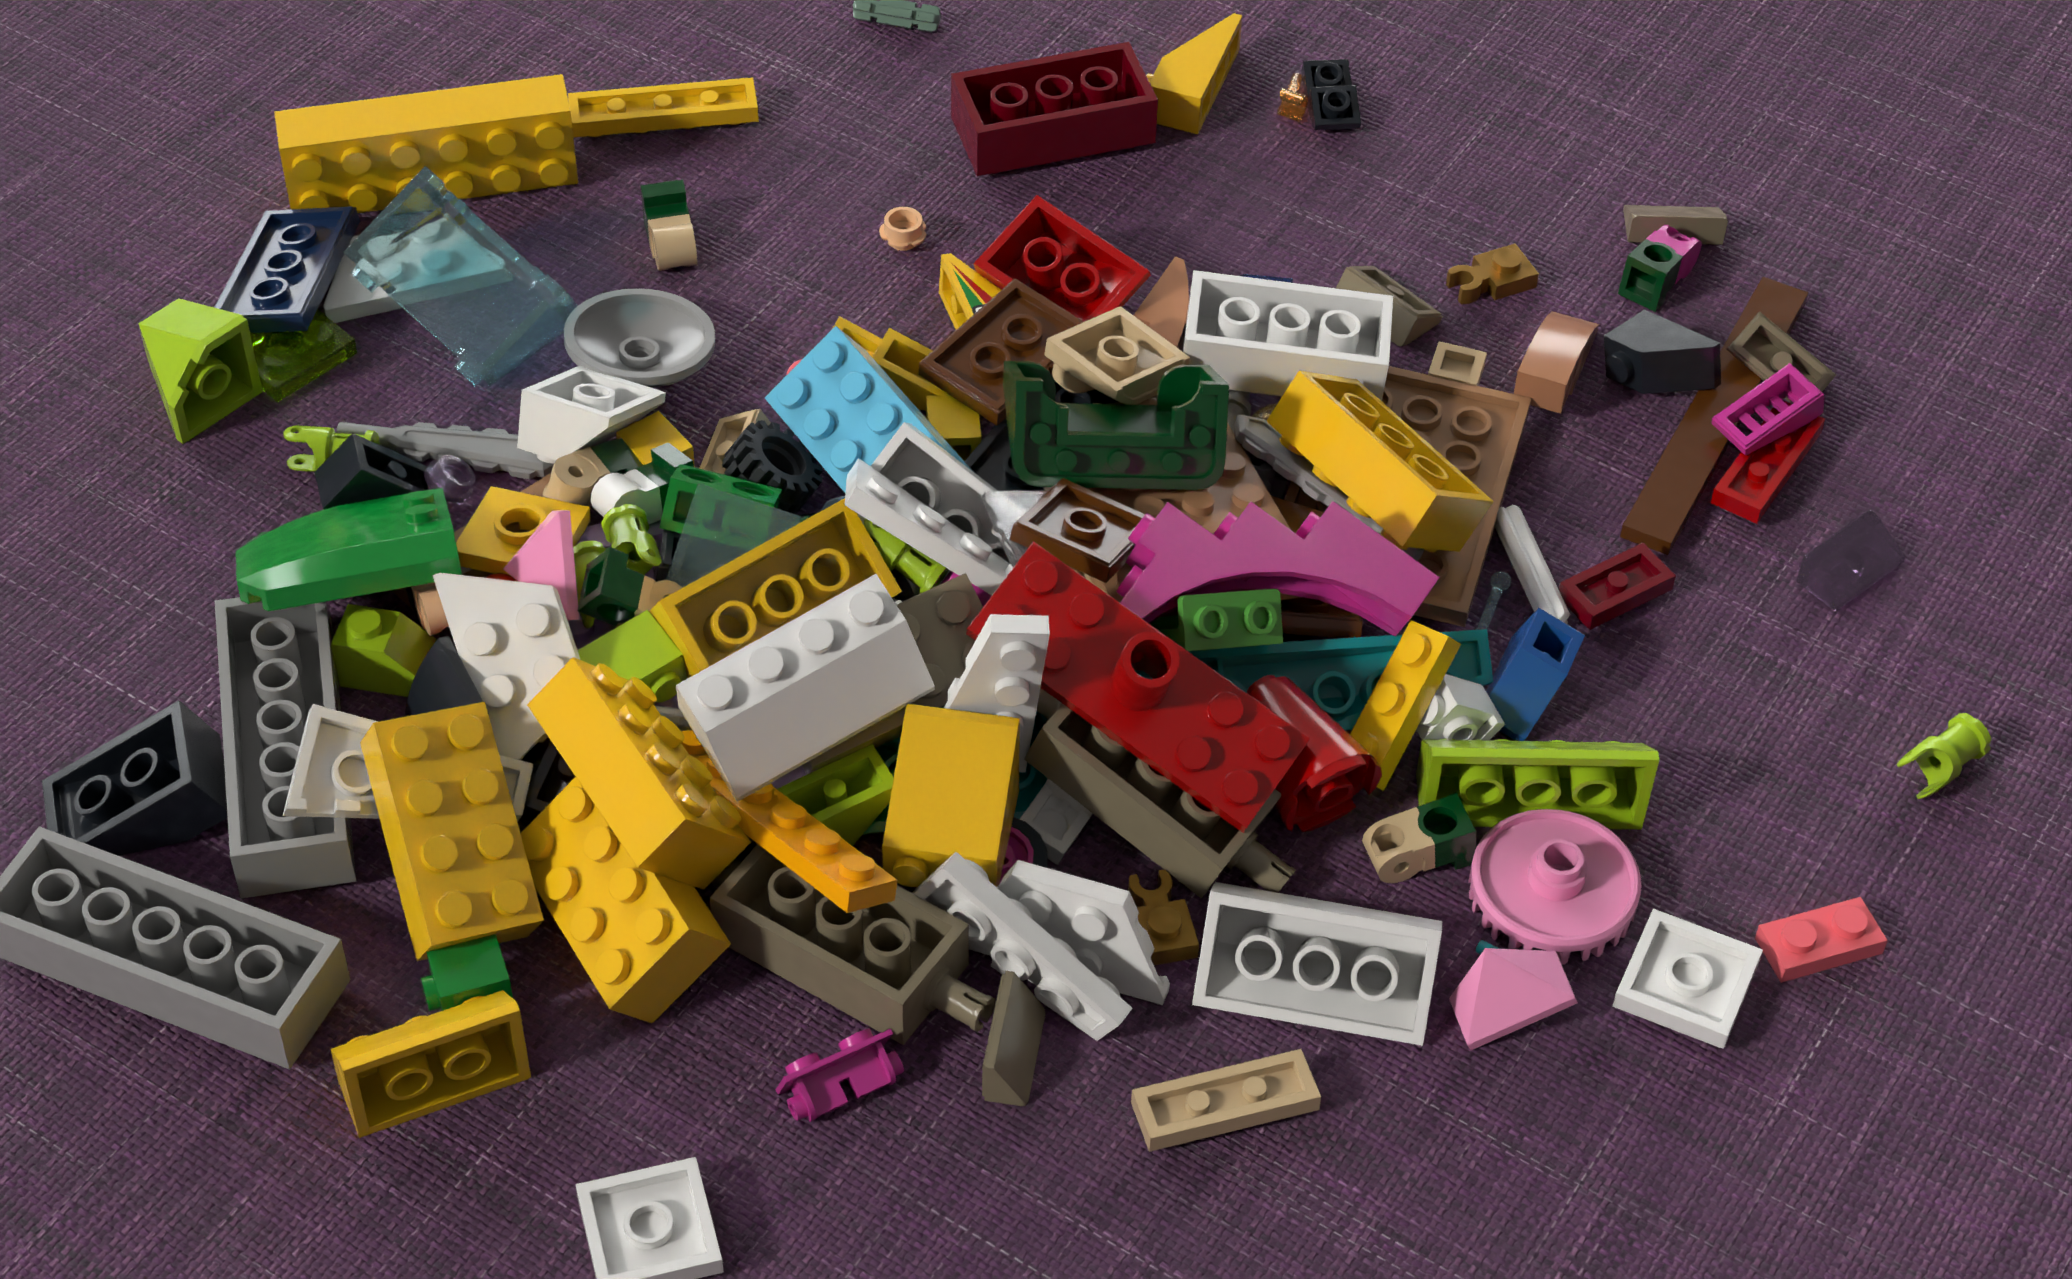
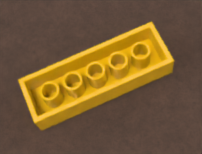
M563 74L274 111L279 152L291 209L353 206L357 208L358 213L578 184L571 110Z

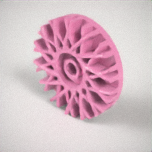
M1537 809L1517 813L1494 825L1482 837L1475 849L1468 883H1471L1469 899L1473 900L1472 911L1475 913L1482 910V927L1484 929L1492 928L1491 937L1493 940H1496L1500 933L1503 932L1510 937L1509 949H1517L1523 945V950H1532L1534 947L1546 951H1556L1562 965L1568 962L1571 952L1581 951L1582 960L1586 961L1590 953L1600 957L1606 942L1610 941L1613 946H1616L1620 937L1625 938L1630 921H1634L1641 895L1639 868L1626 844L1601 823L1581 814L1556 809Z

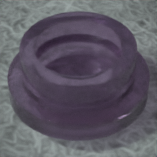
M444 455L439 460H433L426 467L424 477L429 490L443 488L447 503L461 504L466 502L472 495L475 475L469 465L460 458Z

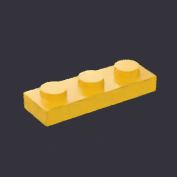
M1410 620L1350 733L1381 766L1382 777L1377 788L1383 791L1461 646L1460 643L1451 637Z

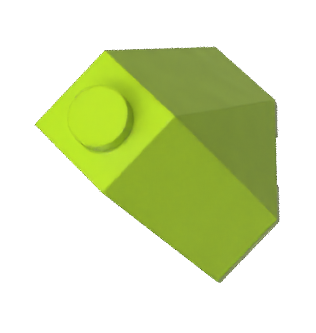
M178 298L138 323L147 360L176 439L182 444L263 392L248 321L242 315Z

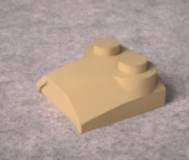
M1121 306L1047 338L1044 354L1054 362L1052 376L1065 390L1072 393H1084L1095 389L1111 399L1126 405H1137L1156 396L1159 381L1164 373L1174 366L1189 365L1190 362L1188 355Z

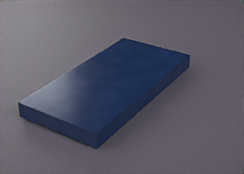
M351 206L265 211L214 308L242 315L248 321L250 333L307 331L360 223L357 208Z

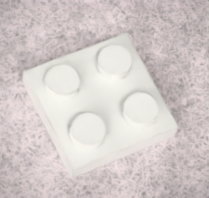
M1653 909L1618 987L1613 1007L1724 1049L1758 967L1763 949Z
M696 1157L575 1184L596 1279H698L723 1273L722 1257Z

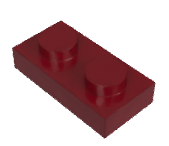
M1641 543L1560 582L1559 591L1566 606L1591 630L1673 590L1676 575L1644 543Z

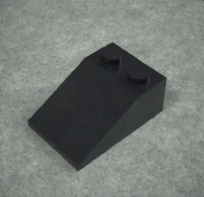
M179 700L42 780L47 829L117 856L187 842L228 818L225 766L220 734Z

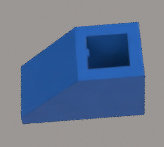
M1538 608L1511 637L1494 673L1493 683L1488 686L1486 691L1505 723L1499 731L1515 741H1524L1566 678L1585 637L1581 632L1541 608Z

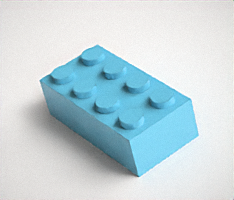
M837 326L765 397L766 401L844 493L846 492L847 474L859 458L871 466L904 422L915 426L972 470L871 355Z

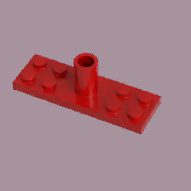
M1034 541L966 631V635L976 641L990 614L1049 616L1050 636L1040 688L1243 833L1310 740L1308 736ZM1135 670L1147 673L1152 679L1140 676Z

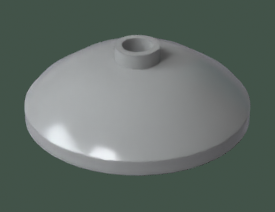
M621 289L596 295L578 305L565 322L564 345L569 357L577 366H583L598 373L655 388L679 382L700 370L713 354L715 329L709 316L696 304L683 297L653 289Z

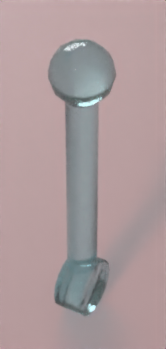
M1498 571L1492 575L1490 582L1493 588L1476 630H1488L1502 591L1507 590L1511 585V578L1508 573Z

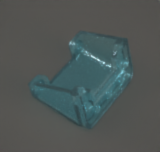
M425 166L343 253L356 265L350 274L371 293L377 287H380L459 359L453 367L476 387L483 380L487 385L492 386L564 333V326L568 316L578 305L563 287L548 274L545 276L539 268L530 264L477 217L461 199H458L453 193L448 191L444 187L445 183Z

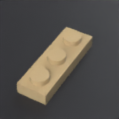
M1302 1049L1133 1089L1131 1104L1149 1152L1317 1111L1320 1109L1321 1102L1320 1092Z

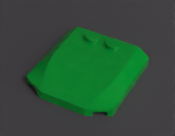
M443 488L416 491L403 495L331 507L288 522L272 531L261 532L236 550V580L240 600L247 604L262 601L263 609L266 611L434 583L432 575L438 573L462 575L454 530Z

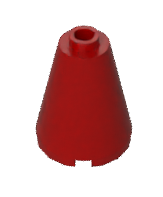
M1267 675L1255 681L1248 688L1247 694L1310 738L1275 788L1282 795L1276 803L1280 819L1288 830L1292 831L1293 824H1297L1302 832L1326 826L1348 814L1356 807L1351 798L1363 787L1368 795L1374 791L1382 777L1381 766L1377 760L1289 677Z

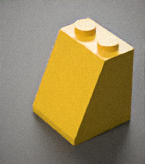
M915 704L906 705L882 844L883 869L898 880L897 883L907 887H918L950 856L957 852L964 859L977 863L987 873L989 881L996 887L999 885L1019 794L1020 718Z

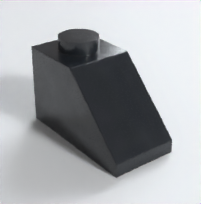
M1645 309L1604 335L1606 377L1642 394L1715 389L1721 385L1720 342Z
M354 433L314 472L324 510L344 504L439 488L434 469Z

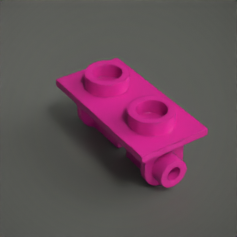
M870 1028L859 1031L838 1043L840 1052L822 1060L817 1052L811 1053L786 1066L785 1070L788 1075L783 1077L775 1090L778 1095L790 1089L792 1090L794 1096L787 1099V1104L793 1118L796 1121L806 1118L811 1122L826 1113L846 1105L848 1100L840 1085L845 1080H848L857 1099L887 1085L896 1083V1076L904 1072L903 1064L895 1051L886 1054L884 1050V1045L893 1035L892 1030L888 1029L873 1036Z

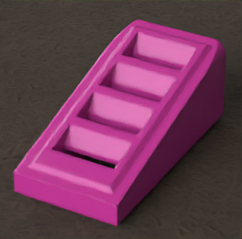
M1789 363L1712 418V425L1746 456L1810 423L1823 414L1824 393ZM1788 397L1793 404L1788 406L1782 399ZM1772 405L1780 413L1775 416L1766 407ZM1756 412L1766 423L1761 426L1750 415ZM1741 421L1752 433L1746 437L1734 423Z

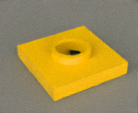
M491 486L456 542L460 566L494 574L504 573L509 575L503 568L546 517L556 510L570 511L574 547L590 523V507ZM519 522L520 530L531 531L523 533L511 532L506 530V525Z

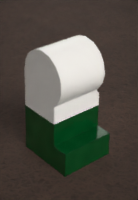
M670 443L651 449L652 462L628 471L624 475L610 473L600 478L591 492L592 507L604 517L614 507L633 504L645 511L649 524L657 522L662 518L671 476L679 464L694 467L693 460Z

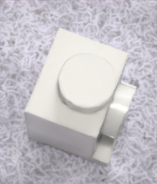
M1445 674L1416 730L1421 739L1490 740L1505 723L1481 684Z

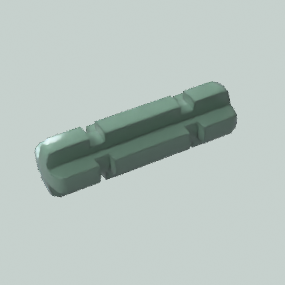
M855 0L853 3V17L856 20L872 22V18H876L878 24L913 29V25H916L919 31L930 33L937 32L940 25L941 10L938 6L922 4V7L919 8L917 7V2L905 0Z

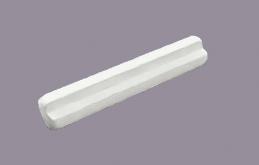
M1511 505L1507 508L1500 507L1495 528L1534 612L1541 608L1568 625L1569 610L1521 509L1516 505Z

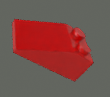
M1038 195L1031 200L973 263L975 271L1002 290L1013 279H1017L1083 322L1119 306L1123 307L1151 276L1150 270Z

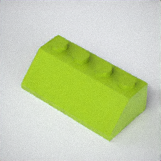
M1422 739L1416 771L1419 806L1457 793L1474 827H1493L1505 818L1525 811L1556 809L1581 814L1601 823L1608 829L1642 830L1659 764V754L1657 750L1644 743H1620L1617 741L1565 742L1562 740Z

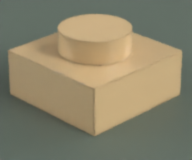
M1439 341L1428 375L1479 386L1487 352Z

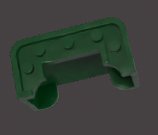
M1004 361L1003 390L1012 463L1020 479L1027 484L1037 487H1053L1064 478L1084 488L1199 490L1209 488L1222 476L1226 461L1229 384L1210 365L1174 366L1166 371L1159 381L1157 405L1056 403L1055 381L1047 368L1039 363L1030 361Z

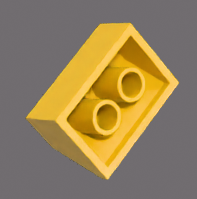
M503 990L487 996L472 997L461 1005L428 1016L414 1017L402 1025L373 1035L358 1036L344 1045L330 1049L338 1083L359 1138L531 1078L520 1009L517 1002Z

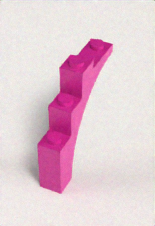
M1250 501L1239 518L1229 512L1214 534L1167 502L1156 518L1146 513L1130 534L1128 540L1134 543L1135 547L1125 563L1131 566L1132 569L1116 592L1124 597L1120 602L1122 605L1151 624L1159 617L1177 610V599L1181 595L1278 589L1283 594L1320 600L1355 613L1396 637L1412 618L1440 577L1334 501L1331 502L1321 517L1311 511L1296 533Z

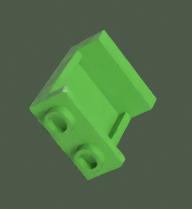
M1278 589L1181 595L1177 599L1178 615L1159 617L1150 624L1187 651L1283 643L1281 598Z

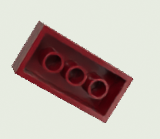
M1130 42L951 74V118L977 176L1156 143L1158 98Z

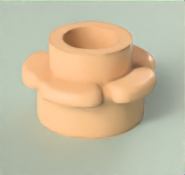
M897 207L886 213L884 224L880 226L879 233L883 240H888L889 246L900 251H907L920 245L925 240L926 224L922 219V215L917 210L910 207Z

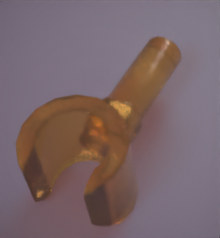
M1294 73L1288 88L1281 89L1280 99L1282 102L1277 109V115L1297 122L1302 119L1308 103V96L1298 93L1303 79L1301 74Z

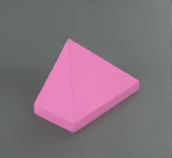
M556 510L546 517L503 570L518 582L554 586L558 590L567 620H578V597L571 516L568 510Z
M1493 948L1484 949L1449 998L1470 1050L1578 1003L1556 951Z

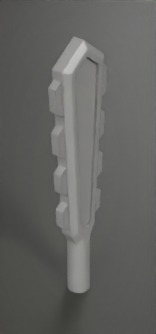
M1245 415L1237 416L1234 422L1235 439L1242 444L1243 448L1270 464L1276 472L1287 480H1292L1299 485L1305 493L1315 500L1321 501L1326 506H1329L1334 501L1381 535L1380 532L1383 528L1372 518L1364 517L1351 509L1346 503L1348 496L1338 487L1331 486L1320 480L1312 471L1314 465L1305 456L1297 455L1284 447L1279 441L1281 434L1265 419ZM1408 547L1407 550L1402 551L1418 561L1424 549Z
M339 422L336 433L364 435L367 430H373L378 433L381 446L390 448L396 453L404 454L414 461L424 462L427 459H434L444 466L459 467L464 464L472 466L475 471L494 473L500 470L509 472L512 477L532 479L536 476L544 478L551 473L554 465L540 461L537 458V454L517 448L518 434H508L505 429L486 428L483 431H472L469 426L452 425L445 429L437 428L434 423L418 422L413 426L404 425L388 428Z

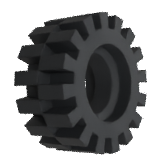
M761 420L756 424L750 423L725 453L722 467L727 470L724 472V475L782 489L776 518L783 515L793 516L822 483L823 477L820 476L823 472L822 466L815 464L816 458L811 452H806V447L801 441L797 442L792 438L794 435L793 431L787 428L784 432H781L779 424L771 422L767 426L765 420Z

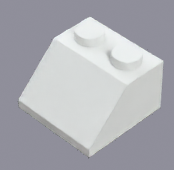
M577 366L522 390L517 448L537 454V458L540 461L554 464L558 458L598 445L616 437L617 431L633 422L639 421L663 404L666 392L622 378L598 373L583 366Z

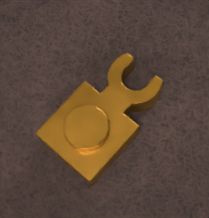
M1516 243L1473 256L1472 266L1457 265L1450 268L1447 273L1446 286L1452 288L1462 285L1460 286L1458 296L1460 304L1473 303L1479 299L1480 294L1488 292L1495 301L1537 288L1539 273Z
M1165 869L1158 872V889L1156 890L1142 888L1137 874L1130 875L1128 891H1130L1138 909V921L1147 930L1155 948L1151 955L1153 965L1198 958L1199 942L1185 899L1170 901L1172 879Z

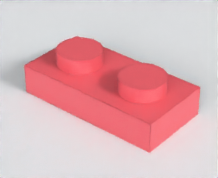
M1861 897L1761 924L1758 926L1755 940L1760 948L1763 949L1765 957L1781 983L1883 954L1888 941Z

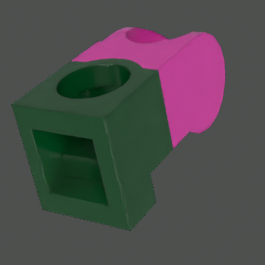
M1667 224L1663 225L1660 229L1655 230L1627 256L1618 294L1656 312L1664 304L1667 292L1681 278L1684 279L1691 272L1700 254L1702 242L1694 237L1689 238L1679 233L1675 228Z

